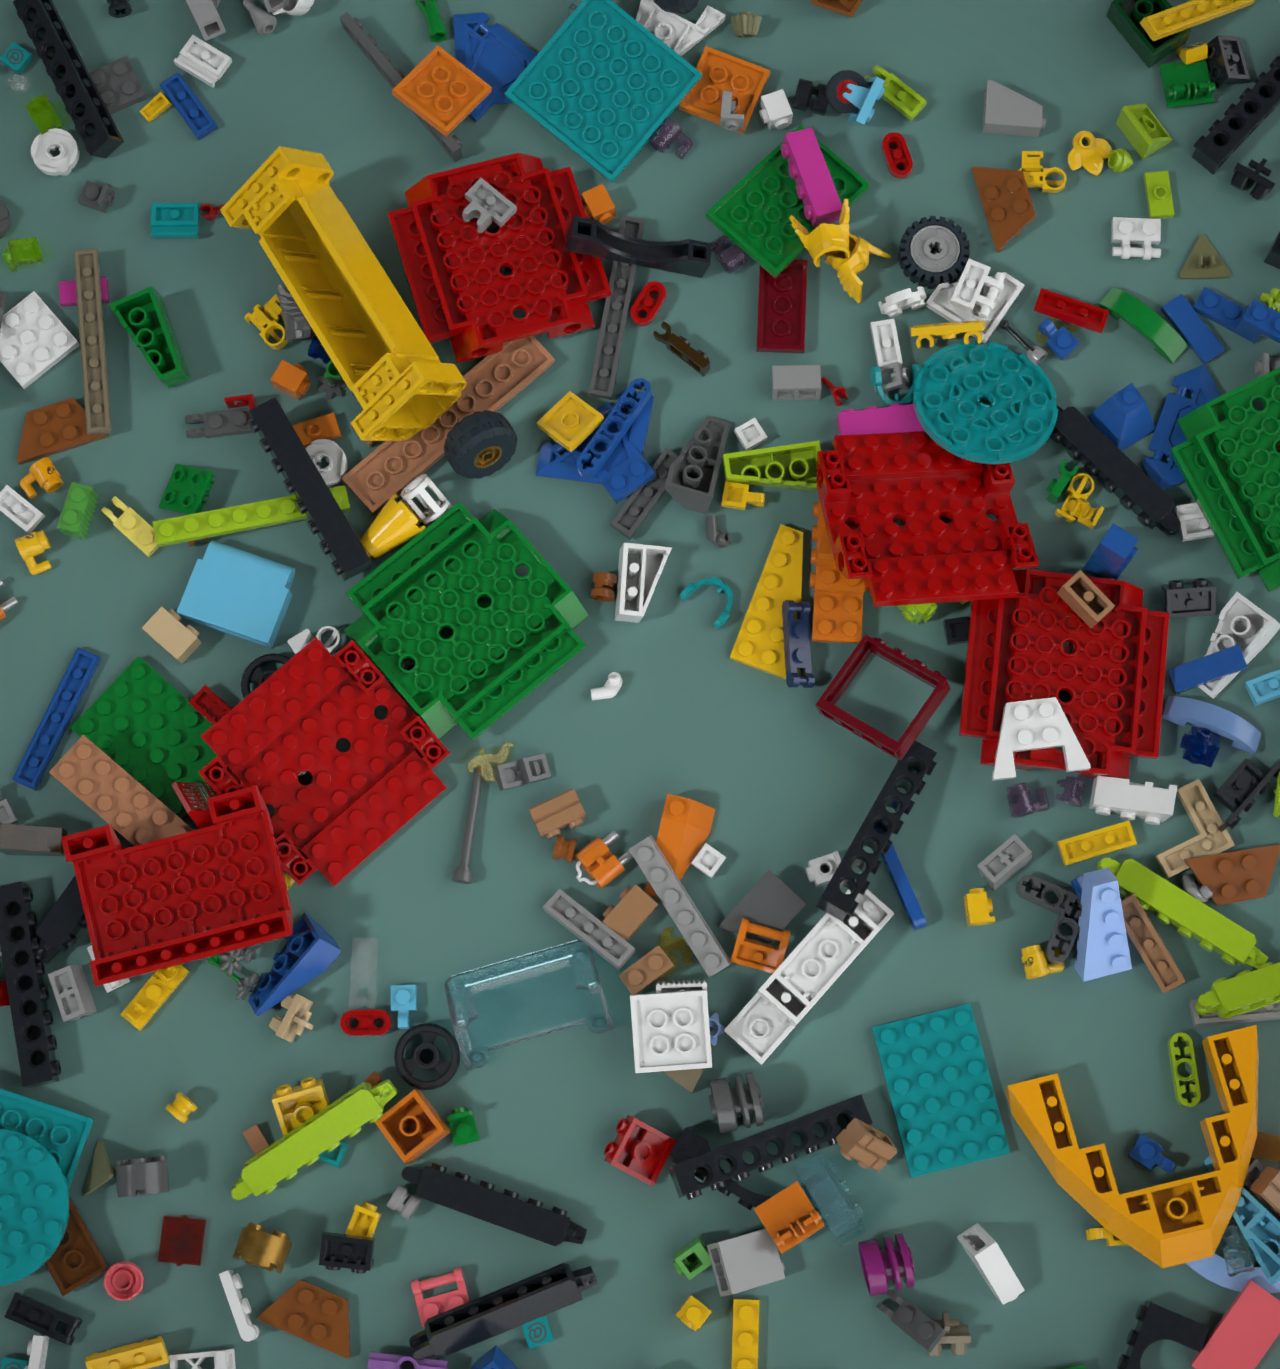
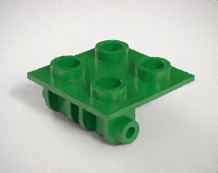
M1206 59L1185 65L1184 62L1159 65L1167 109L1214 103L1212 92H1215V83L1210 82Z
M176 464L158 507L188 515L202 512L204 505L201 503L207 502L203 497H209L210 494L208 492H210L212 485L215 483V480H213L214 472Z

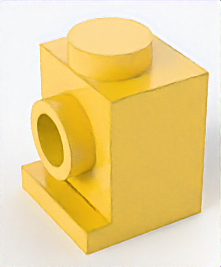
M984 888L970 889L969 894L963 897L967 927L993 924L995 916L990 917L989 913L993 912L991 898H987Z
M690 1294L675 1316L696 1332L712 1311Z

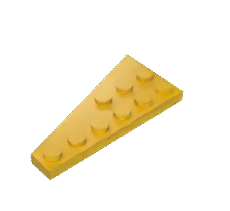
M780 524L729 658L785 680L782 604L785 600H793L795 603L801 601L803 532ZM796 612L794 613V619H797Z

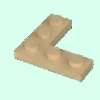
M1200 779L1177 789L1176 793L1199 835L1155 856L1166 879L1190 868L1186 865L1185 858L1221 853L1235 846L1227 829L1222 832L1218 830V827L1223 822Z

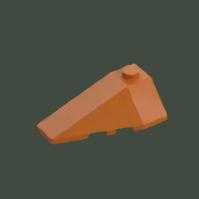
M667 794L656 843L681 881L710 834L716 809L692 799ZM647 879L645 893L649 896L658 897Z

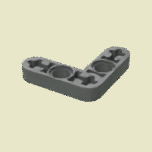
M1025 875L1021 877L1016 885L1017 894L1022 899L1059 915L1046 946L1045 956L1052 964H1062L1070 955L1080 929L1081 902L1078 896L1072 892L1033 875ZM1030 882L1032 884L1031 888L1034 890L1026 892L1024 885ZM1042 887L1044 889L1040 893V896L1038 898L1036 897V895L1039 893L1037 891ZM1046 892H1054L1058 896V902L1055 904L1047 902L1045 899ZM1077 903L1079 910L1074 914L1073 919L1068 918L1072 911V904ZM1061 924L1071 926L1073 931L1071 936H1064L1060 932ZM1061 941L1064 942L1060 949V953L1063 955L1057 958L1054 956L1055 952L1053 950Z

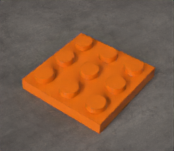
M437 45L392 89V95L447 137L491 93L492 87Z
M705 46L696 66V69L702 73L703 77L679 104V110L720 125L723 91L732 92L731 101H736L735 114L744 115L743 129L735 131L744 134L770 76V70Z

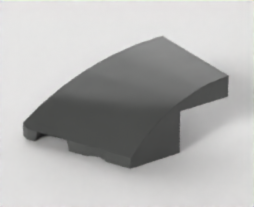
M768 870L724 919L719 928L738 934L742 918L750 919L749 922L783 931L806 903L775 874ZM746 932L745 935L746 937L755 938L770 944L774 941V939Z

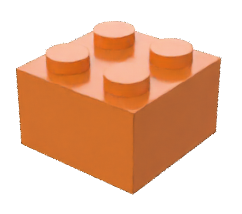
M415 1089L375 1121V1124L402 1161L410 1164L451 1132L423 1092Z

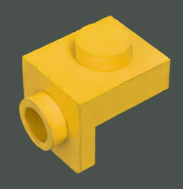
M363 1201L362 1205L355 1204L354 1213L345 1234L373 1237L382 1215L376 1212L377 1206Z

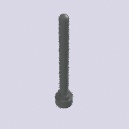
M476 766L474 769L460 864L453 871L452 881L456 883L472 884L473 873L469 865L484 774L482 766Z

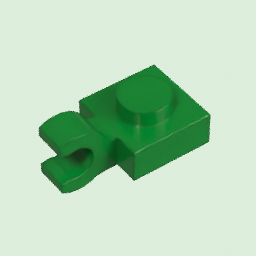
M1066 459L1059 466V479L1053 478L1046 491L1050 492L1046 500L1052 504L1056 503L1070 479L1078 471V466H1075L1072 471H1067L1065 465L1068 460Z

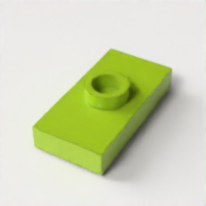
M1168 171L1144 173L1143 178L1149 219L1173 218L1175 213Z

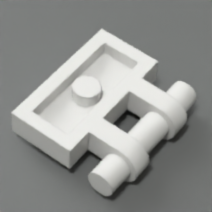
M1113 217L1111 243H1121V247H1112V256H1120L1121 259L1142 257L1143 260L1160 258L1161 249L1152 248L1151 245H1159L1161 241V219ZM1130 244H1142V248L1130 247Z
M968 259L950 304L972 312L975 304L981 307L979 316L985 319L988 318L990 311H993L995 308V299L998 293H1001L1004 287L1005 275L997 272L995 278L989 277L988 274L991 267ZM983 285L989 288L986 297L980 295Z

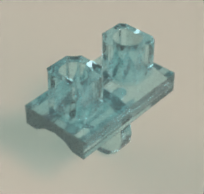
M1231 1225L1226 1227L1221 1241L1227 1275L1233 1277L1242 1272L1255 1271L1253 1263L1254 1253L1239 1226Z

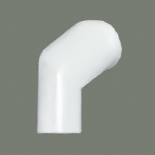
M612 672L608 675V680L603 687L591 688L592 701L615 697L622 687L623 680L620 674Z

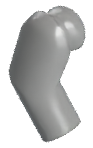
M1185 875L1181 878L1185 892L1199 901L1206 902L1208 898L1213 896L1212 890L1207 885H1203L1199 889L1191 875Z

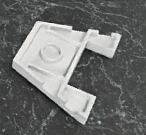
M640 0L636 21L678 55L683 56L725 21L726 15L707 5L697 23L693 24L675 13L665 12L656 4V0Z
M1056 697L1008 702L1005 704L992 781L1016 777L1013 752L1063 747L1066 772L1091 769L1090 763Z

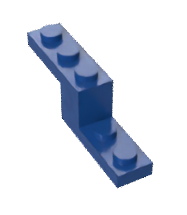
M1204 287L1192 307L1195 312L1254 344L1261 334L1280 343V313L1255 299L1245 309Z

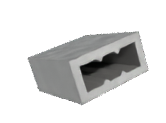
M766 1228L707 1245L720 1297L733 1295L785 1279L784 1263L780 1259L777 1246Z

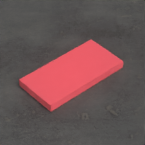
M1249 1279L1203 1344L1201 1352L1195 1355L1190 1365L1195 1369H1255L1280 1333V1301Z

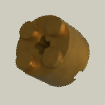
M248 1222L247 1227L242 1228L232 1258L239 1260L241 1255V1259L245 1260L247 1264L273 1271L274 1267H276L275 1271L282 1273L292 1242L289 1241L290 1237L285 1233L273 1230L272 1234L265 1232L262 1226Z

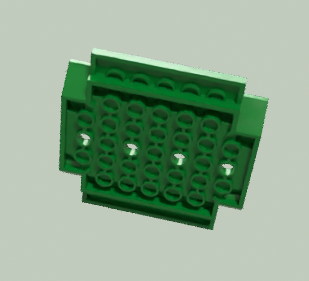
M1279 367L1203 404L1177 420L1187 441L1169 450L1237 579L1257 570L1268 592L1280 587V453L1275 448L1276 443L1280 442ZM1255 399L1262 401L1264 405L1263 411L1255 410L1252 406V401Z
M458 502L346 592L348 598L363 615L348 626L344 632L357 644L370 661L379 668L404 697L407 705L422 719L439 740L457 724L472 741L475 740L586 648V644L573 629L589 616L572 589L510 519L496 509H493L478 521L475 516L473 517ZM526 566L529 569V573L525 577H519L515 574L516 568ZM486 596L492 602L489 607L481 608L477 604L479 598ZM445 627L451 628L454 631L453 636L449 639L441 638L439 635L441 629ZM407 658L413 659L415 661L414 668L404 670L401 667L403 660Z

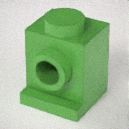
M699 1235L695 1236L692 1241L673 1254L675 1261L672 1264L681 1276L685 1274L689 1280L712 1265L708 1248ZM692 1253L696 1255L695 1259L688 1260L686 1258Z

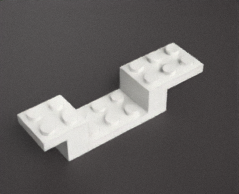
M868 889L863 896L858 893L855 899L859 903L852 916L847 914L843 922L826 913L724 1029V1032L760 1065L765 1062L895 914Z

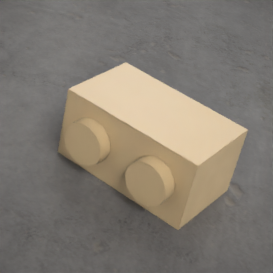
M161 606L142 629L177 661L183 664L202 644L197 638L199 632L190 624L186 627L179 621L182 618L174 610L170 609L167 611Z

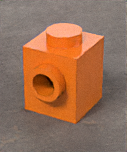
M603 183L581 193L587 218L597 220L602 225H605L616 217L615 206Z
M284 360L280 362L270 379L274 388L297 400L300 399L301 395H305L311 385L307 370L297 363L292 365Z

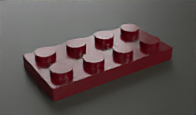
M794 260L776 278L761 266L759 267L756 352L804 354L808 260Z

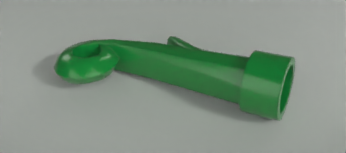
M416 0L415 3L423 13L428 24L429 40L432 42L444 41L447 38L446 25L442 22L437 0H425V5L421 1Z

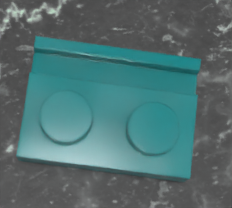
M151 203L150 236L152 239L199 238V203Z

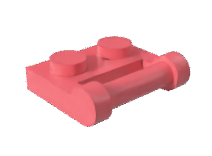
M461 1267L440 1276L419 1281V1279L411 1281L422 1327H425L424 1324L428 1318L470 1302ZM454 1282L457 1283L458 1290L424 1299L422 1291Z

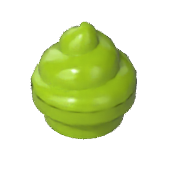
M1119 148L1111 151L1109 154L1108 167L1114 172H1124L1130 165H1133V159L1125 149Z

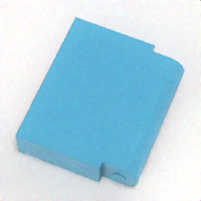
M212 540L206 549L203 560L197 559L177 609V614L183 619L272 649L293 596L290 588L294 580L295 568Z

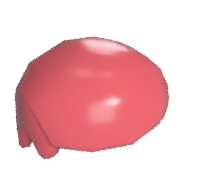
M119 1261L113 1264L104 1275L105 1290L115 1300H131L143 1289L144 1275L141 1268L133 1262Z

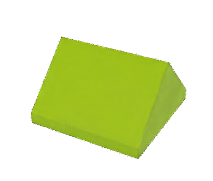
M1146 103L1126 105L1122 108L1116 124L1142 159H1145L1173 141L1172 137Z

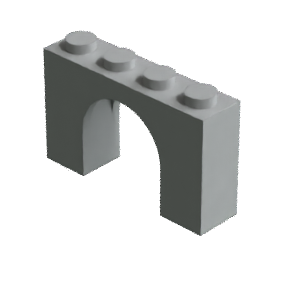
M185 0L205 41L226 32L217 12L221 0ZM262 0L268 13L290 4L289 0Z

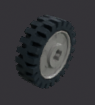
M930 216L929 219L923 217L920 219V222L917 220L913 222L912 226L906 229L899 245L898 260H900V268L904 269V275L906 277L909 276L912 283L918 282V286L923 287L927 285V289H933L934 286H938L941 283L948 282L951 284L953 281L956 282L960 275H962L970 255V244L966 233H962V228L959 225L955 226L954 221L950 219L947 222L945 217L942 216L939 219H936V216ZM933 250L937 251L935 255L931 254Z

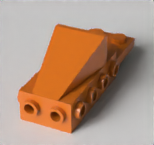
M818 500V503L814 502L813 517H817V526L812 527V541H816V550H811V564H815V571L810 573L809 588H814L811 642L859 644L862 638L864 591H866L863 578L847 579L837 572L820 500ZM846 522V525L851 529L857 528L854 523Z

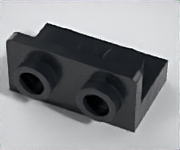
M1217 35L1207 43L1208 58H1206L1211 81L1215 83L1216 89H1219L1225 83L1244 84L1250 80L1239 37Z
M1196 578L1190 583H1184L1182 580H1171L1168 584L1161 585L1162 591L1165 593V612L1170 613L1169 618L1216 615V586L1208 581V579Z
M323 1232L319 1265L333 1271L348 1268L353 1273H366L374 1265L373 1250L375 1238Z

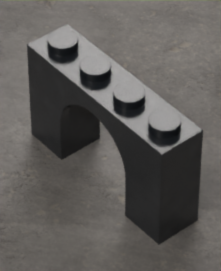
M1145 1301L1144 1305L1141 1304L1137 1310L1135 1319L1138 1322L1135 1330L1131 1329L1128 1334L1126 1344L1129 1347L1126 1355H1121L1117 1369H1140L1141 1357L1145 1349L1158 1340H1171L1194 1351L1201 1352L1210 1327L1157 1304Z

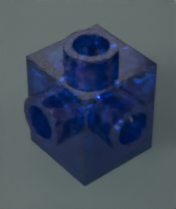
M1192 726L1189 734H1184L1180 743V748H1183L1182 758L1190 763L1201 764L1211 768L1220 749L1221 735L1213 733L1206 728Z

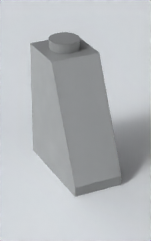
M987 80L984 90L982 133L1038 138L1040 130L1045 129L1046 115H1042L1043 106L993 80Z

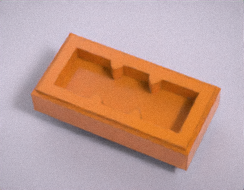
M334 412L292 425L305 448L311 445V442L318 439L333 440L342 437Z

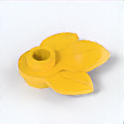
M1080 131L1073 137V148L1068 153L1067 160L1072 171L1083 166L1090 174L1098 176L1103 168V159H1107L1113 150L1106 140L1095 138L1089 131ZM1083 138H1085L1088 141L1087 146H1084L1082 144Z

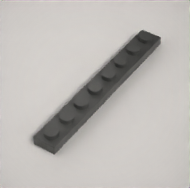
M348 12L340 16L343 30L390 86L394 88L405 78L404 74L398 67L394 68L390 64L391 59L385 51H379L376 47L375 39L370 34L366 35L363 32V26L356 17L352 18ZM413 112L454 162L462 158V144L455 135L451 136L449 134L445 137Z
M622 216L619 234L642 240L645 219ZM613 261L609 280L611 296L606 297L588 391V396L612 400L637 265Z

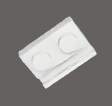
M194 35L191 36L179 52L178 58L174 59L176 66L214 88L216 81L220 80L232 63L231 57Z
M1197 503L1178 505L1174 508L1177 519L1181 521V527L1179 528L1181 542L1215 537Z

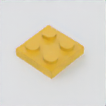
M569 391L536 423L540 430L572 453L605 419L601 413Z

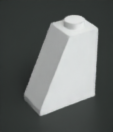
M976 1223L957 1236V1239L981 1276L1003 1305L1015 1300L1020 1293L1025 1291L996 1241L979 1223Z

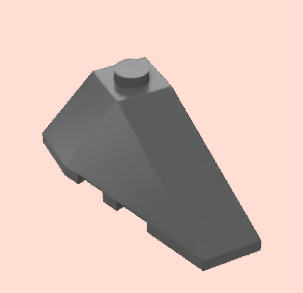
M707 416L689 443L682 449L677 459L670 465L664 488L682 508L707 514L713 497L730 422Z

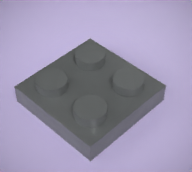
M127 56L89 72L110 115L147 99Z

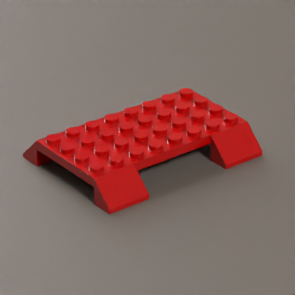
M257 786L207 798L212 822L216 825L123 849L111 824L61 837L66 862H73L95 960L89 961L95 986L293 935L292 906L271 818Z

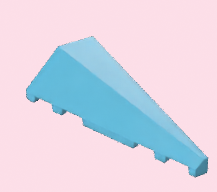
M1209 1155L1204 1163L1209 1172H1213L1214 1168ZM1242 1187L1241 1196L1233 1212V1217L1268 1282L1273 1286L1280 1281V1222Z

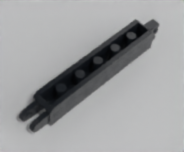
M1057 405L1058 415L1050 435L1051 439L1058 444L1061 443L1067 449L1066 451L1074 460L1078 459L1084 465V469L1089 475L1096 476L1102 482V486L1107 492L1114 493L1120 499L1119 502L1127 510L1131 509L1137 515V519L1145 527L1149 526L1152 530L1157 527L1167 536L1176 534L1181 527V521L1171 512L1174 507V500L1075 407H1067L1063 410Z
M113 828L123 849L134 846ZM76 875L37 928L38 936L42 939L38 944L39 948H36L34 954L38 960L45 964H48L60 951L65 952L66 949H71L78 939L76 936L81 928L87 927Z
M432 1163L431 1167L425 1166L423 1170L412 1166L403 1168L401 1174L403 1180L405 1179L412 1184L418 1185L416 1192L420 1198L552 1246H557L563 1243V1241L583 1244L587 1229L571 1221V1218L566 1216L568 1212L555 1206H553L552 1211L542 1207L543 1202L530 1197L528 1202L518 1199L519 1193L505 1189L504 1193L495 1191L494 1184L483 1180L480 1181V1184L470 1181L471 1176L458 1171L455 1176L446 1173L447 1167Z
M562 1263L428 1318L424 1324L425 1330L418 1332L416 1335L414 1334L409 1340L410 1347L414 1348L412 1349V1356L416 1360H423L435 1355L438 1360L583 1300L581 1292L597 1284L594 1271L591 1266L572 1271L569 1264Z

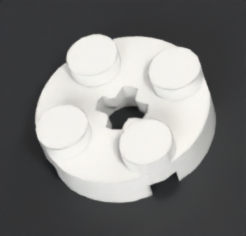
M58 128L49 129V132L43 135L39 134L34 139L31 146V156L36 167L41 172L51 176H66L71 173L79 160V146L69 132ZM56 148H59L60 154L53 157L50 151H55Z
M919 286L916 292H912L911 288L885 297L886 303L878 302L881 313L888 314L889 318H894L903 314L902 310L911 307L914 310L925 305L924 300L927 298L924 288Z
M318 439L311 442L312 444L306 450L326 485L331 487L340 484L341 478L346 474L348 467L347 457L342 448L334 441L328 439ZM322 458H326L327 463H329L325 469H320V466L316 465L317 462L322 461Z

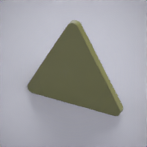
M1203 234L1200 235L1179 274V278H1230L1231 272L1207 237Z
M98 1140L83 1186L82 1196H88L115 1177V1168L111 1167L103 1141Z

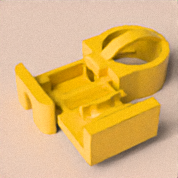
M1022 151V163L1019 171L1024 169L1023 173L1028 188H1042V192L1053 194L1059 193L1064 189L1067 178L1062 169L1056 167L1043 168V166H1040V159H1043V151ZM1057 173L1061 175L1063 180L1049 181L1045 180V178L1049 174Z
M277 294L263 307L257 304L253 308L254 312L252 314L248 312L244 317L248 324L252 322L261 331L259 335L263 338L264 342L275 350L284 348L288 343L284 327L276 322V320H280L281 311L283 310L276 303L277 301L279 302ZM274 330H282V339L274 332ZM269 335H271L278 343H270Z
M1079 473L1071 479L1066 491L1068 497L1061 509L1057 508L1055 511L1057 517L1061 518L1063 516L1069 523H1074L1076 518H1078L1077 522L1093 530L1104 507L1092 508L1089 502H1086L1094 490L1092 477L1085 473ZM1078 479H1083L1075 491L1073 483ZM1088 482L1090 487L1089 492L1086 494H1080L1085 484ZM1097 512L1093 518V522H1091L1094 513Z

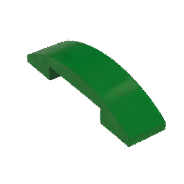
M1113 287L1098 304L1101 308L1109 310V314L1116 320L1120 317L1155 345L1154 350L1171 364L1188 347L1182 337L1161 316L1137 298L1117 287Z

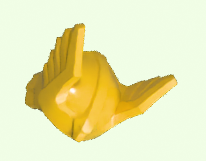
M844 199L839 225L821 223L809 233L795 217L789 216L792 227L804 244V247L809 251L813 264L816 267H820L821 256L842 251L847 259L850 258V207L848 206V199Z
M850 234V258L847 259L842 251L827 255L824 262L831 265L837 271V277L843 286V290L847 291L850 298L853 297L859 304L861 303L863 282L856 274L867 268L869 253L890 259L891 255L870 244L860 236L857 237Z

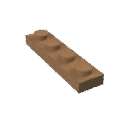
M1135 893L1121 899L1126 932L1163 994L1185 983V977Z

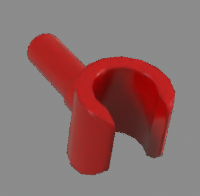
M206 203L200 207V210L202 212L211 210L209 214L203 217L208 221H213L225 204L212 207Z
M825 376L821 378V382L832 392L836 406H841L840 398H845L848 401L847 392L844 387L834 386Z

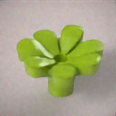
M1273 288L1270 294L1263 292L1260 300L1265 302L1269 308L1280 313V289Z

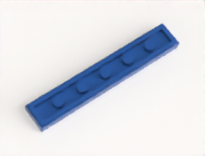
M77 648L12 778L14 782L35 791L37 790L101 661L99 656Z

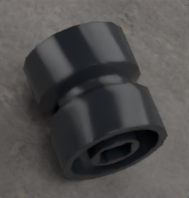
M800 78L795 93L793 109L801 111L811 109L812 113L825 116L829 103L826 98L827 85L819 83L815 86L813 81ZM812 95H815L817 100H811Z

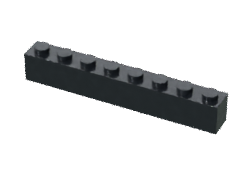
M276 397L250 409L248 423L252 431L259 433L262 438L259 441L265 453L270 452L273 457L271 462L277 473L281 472L285 478L283 481L285 488L289 494L294 493L297 499L295 504L301 514L305 513L308 517L307 525L313 535L317 534L319 536L321 550L325 555L329 554L333 560L331 566L337 576L341 575L344 581L369 569L371 565L370 558Z

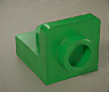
M466 1106L452 1109V1115L446 1117L450 1125L454 1146L457 1147L480 1141L473 1110L467 1111Z

